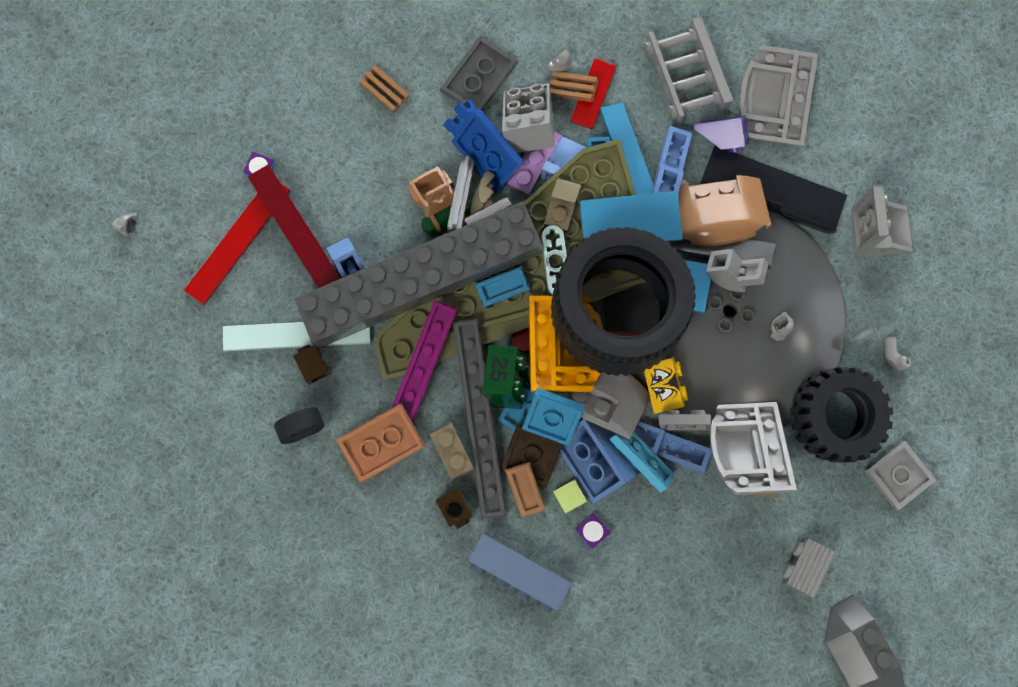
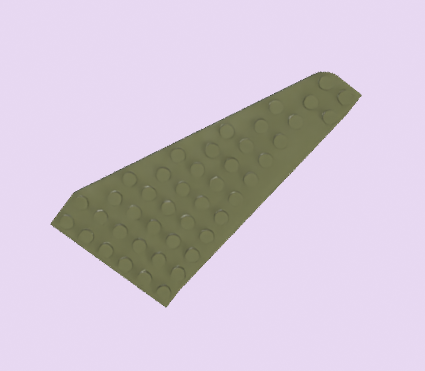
M620 139L582 149L526 199L524 204L541 241V235L544 229L548 227L544 226V221L557 178L581 185L568 231H563L566 255H569L570 251L579 242L583 241L579 201L636 195ZM550 231L549 236L546 237V240H551L552 248H547V252L561 250V247L556 248L555 241L559 238V235H555L554 231ZM543 254L435 300L458 309L453 322L478 319L481 346L529 328V296H552L547 289ZM552 255L549 258V265L553 268L561 267L563 263L562 258L558 255ZM521 267L530 290L484 308L475 284ZM622 270L604 271L593 276L583 285L582 296H589L591 303L647 282L631 272ZM550 272V276L552 277L553 275H555L557 280L558 273ZM434 300L397 315L377 335L375 352L383 381L405 375ZM453 323L437 363L458 356Z

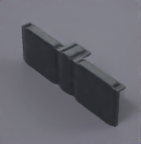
M714 145L700 184L736 180V175L758 178L761 180L768 211L779 213L788 220L823 233L834 234L836 232V226L847 198L846 194L737 153H729L728 150H721Z

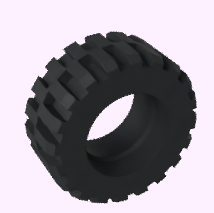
M854 367L827 369L808 377V382H802L798 387L801 393L794 394L792 402L796 403L795 408L790 409V416H794L795 422L791 423L792 429L797 430L799 433L796 435L798 442L805 443L804 449L809 454H815L816 458L836 463L857 462L858 460L870 458V453H877L881 449L880 443H886L889 435L886 434L887 430L892 429L893 421H890V415H893V407L888 405V401L891 399L888 393L882 392L884 386L880 381L873 382V375L868 372L862 373L861 369ZM835 392L846 394L854 403L857 411L856 426L853 432L844 439L832 433L825 419L827 402Z

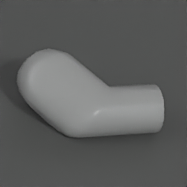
M884 338L885 360L896 370L903 371L908 369L911 365V360L909 357L902 356L897 352V338Z

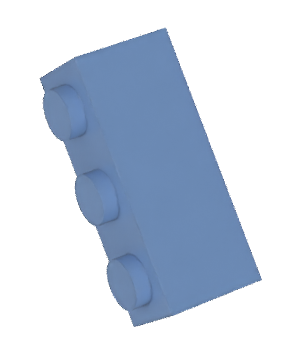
M583 419L578 423L569 446L562 445L560 454L594 504L641 472L612 443L610 437L614 432Z

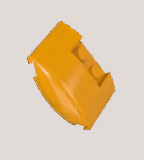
M529 296V374L531 392H536L537 388L548 392H592L595 387L594 384L601 373H597L595 370L592 371L590 367L583 366L579 361L577 362L575 357L570 356L567 349L563 348V343L559 342L558 335L555 334V327L552 325V296ZM582 296V301L589 317L596 325L603 329L598 312L596 313L589 304L591 299L589 296Z

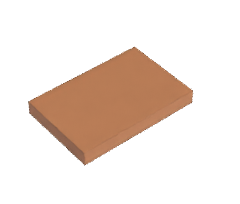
M402 403L336 439L359 483L425 447Z

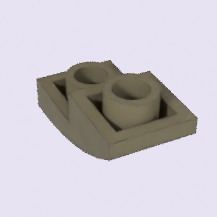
M488 170L483 175L473 194L470 205L471 215L489 207L493 203L490 201L494 192L492 191L494 185L491 182L495 175Z

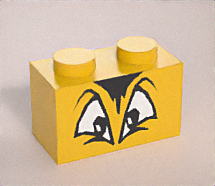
M674 357L661 360L659 364L654 365L651 369L644 371L654 414L685 406L684 401L688 400L686 387L681 386L679 377L683 376L680 362H675Z

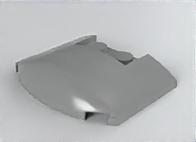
M762 45L746 69L740 90V116H746L748 139L804 147L818 53Z
M602 372L595 382L592 392H551L584 404L585 407L581 415L582 419L628 439H631L650 400L649 391L631 374H628V376L623 374L615 376L612 374L606 375V373Z
M777 402L718 405L715 411L717 413L711 423L710 447L717 471L724 483L731 489V492L734 495L796 492V483Z

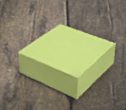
M575 480L553 491L564 513L587 502Z

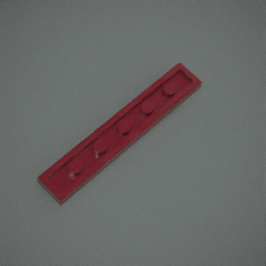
M266 165L247 176L316 286L320 288L341 279L270 166Z

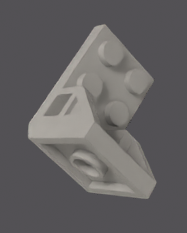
M873 187L851 209L856 255L864 257L911 254L913 249L907 206L888 201L887 195H884L883 187Z

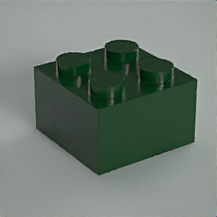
M489 345L482 394L495 408L523 409V402L527 401L528 388L526 387V380L530 378V363L518 347Z

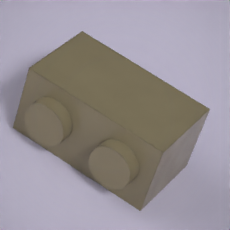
M452 423L429 434L452 481L474 471L472 463Z

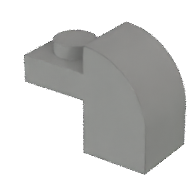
M734 249L712 251L706 273L722 288L735 292H745L747 286L764 284L769 263L765 258L741 260Z

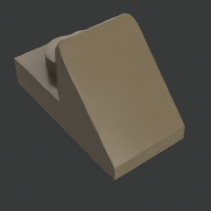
M557 178L544 226L555 225L561 228L562 231H568L581 185Z

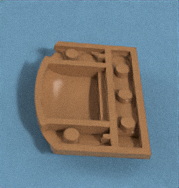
M736 175V180L689 186V183L680 185L678 200L683 239L690 240L691 245L718 246L732 244L756 236L755 231L763 226H766V229L771 227L761 180L758 178Z

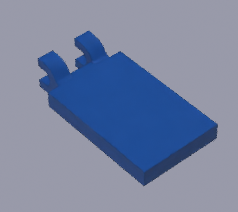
M468 99L464 105L460 102L454 108L458 115H456L454 120L448 118L443 126L454 135L452 143L464 157L469 155L470 158L475 160L474 169L481 178L487 170L495 175L491 184L494 185L492 191L497 194L504 189L523 165L524 161L480 108L475 110V105L471 99Z

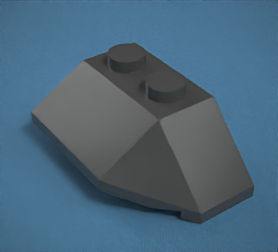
M852 595L832 606L824 643L848 686L905 687L899 662L876 621L855 596Z

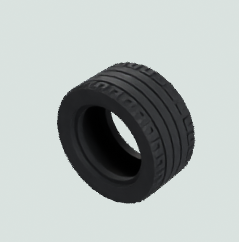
M616 227L613 229L608 228L605 231H598L596 234H591L589 238H584L566 256L553 290L551 318L553 319L552 325L555 327V334L558 335L559 342L563 343V348L567 349L568 354L574 356L577 362L579 361L583 366L590 367V370H595L597 373L603 372L606 375L619 376L623 374L628 376V374L634 375L637 372L651 369L654 365L659 364L661 360H664L674 349L692 320L693 309L696 304L694 302L696 294L694 293V279L690 275L691 271L687 267L686 261L682 259L681 254L674 247L669 245L670 243L646 230ZM609 270L627 271L641 277L650 285L657 296L660 307L658 325L650 331L636 336H619L603 330L592 321L585 310L582 301L583 285L593 276Z

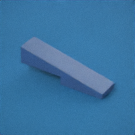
M673 126L668 128L664 137L652 194L679 192L684 173L683 167L692 137L691 132Z
M640 421L638 422L634 432L658 457L703 475L706 474L712 457L711 448L666 433L665 430Z

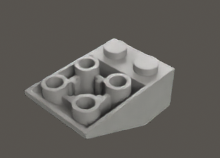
M549 83L534 84L524 88H511L503 93L502 132L505 140L516 153L555 147V130Z

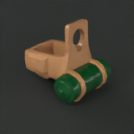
M436 167L409 182V193L417 207H421L424 211L425 217L421 220L422 229L430 237L440 234L443 230L447 229L454 195L453 189L455 187L446 171ZM468 199L463 221L471 215V202Z

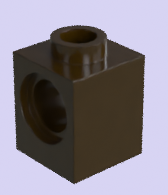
M305 345L297 350V354L293 355L308 385L331 374L325 361L322 359L323 357L319 349L315 345Z
M458 488L435 500L450 528L455 525L456 529H459L470 523L468 518L472 514ZM453 503L460 504L462 507V513L458 517H451L448 514V508Z

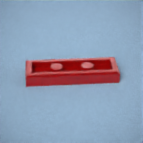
M594 58L588 76L597 77L599 80L593 102L578 100L570 121L571 123L593 129L616 65ZM582 90L581 93H587V94H589L590 91H583V90Z

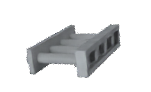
M702 17L692 19L688 32L656 41L653 31L648 33L647 40L644 43L647 56H652L669 102L667 109L671 119L675 118L676 123L680 124L685 116L684 112L713 103L719 106L720 111L730 108L733 98ZM688 41L695 43L697 48L695 53L664 62L660 50ZM695 62L703 64L705 69L703 74L672 83L669 70ZM705 82L711 85L713 91L710 95L680 104L676 91Z

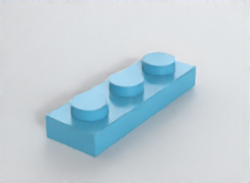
M614 432L610 437L612 443L648 479L649 483L660 493L668 489L675 474L635 432H633L631 439Z

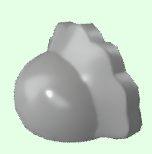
M566 49L550 61L547 68L552 73L553 71H567L572 64L570 52Z
M129 213L116 218L112 223L113 229L118 230L124 236L134 235V233H128L129 229L126 230L127 223L131 224V221L137 224L138 214Z
M782 312L771 324V338L775 341L784 340L794 328V322L787 312Z

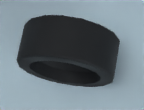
M317 407L298 410L279 419L274 424L281 444L300 441L316 434L325 427Z

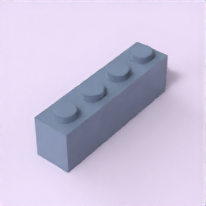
M482 534L468 560L472 563L471 569L484 575L485 571L493 574V581L505 588L509 583L517 588L514 593L527 600L530 596L539 600L537 606L548 612H551L552 608L558 611L572 585L569 581Z

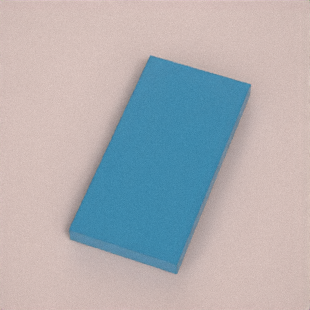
M678 191L579 201L583 239L589 238L591 234H596L598 231H605L608 228L629 227L646 230L667 242L683 240Z

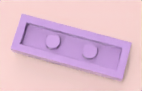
M555 132V147L527 151L522 158L524 161L523 165L508 182V186L529 197L542 174L545 162L549 161L562 135Z

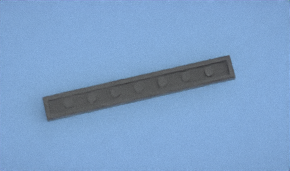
M478 319L453 322L481 519L506 516L490 402L482 394L485 366Z

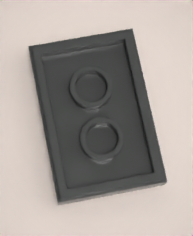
M479 36L442 85L440 92L457 103L461 102L463 105L468 99H471L475 105V110L480 108L483 111L516 66L518 60L482 36Z

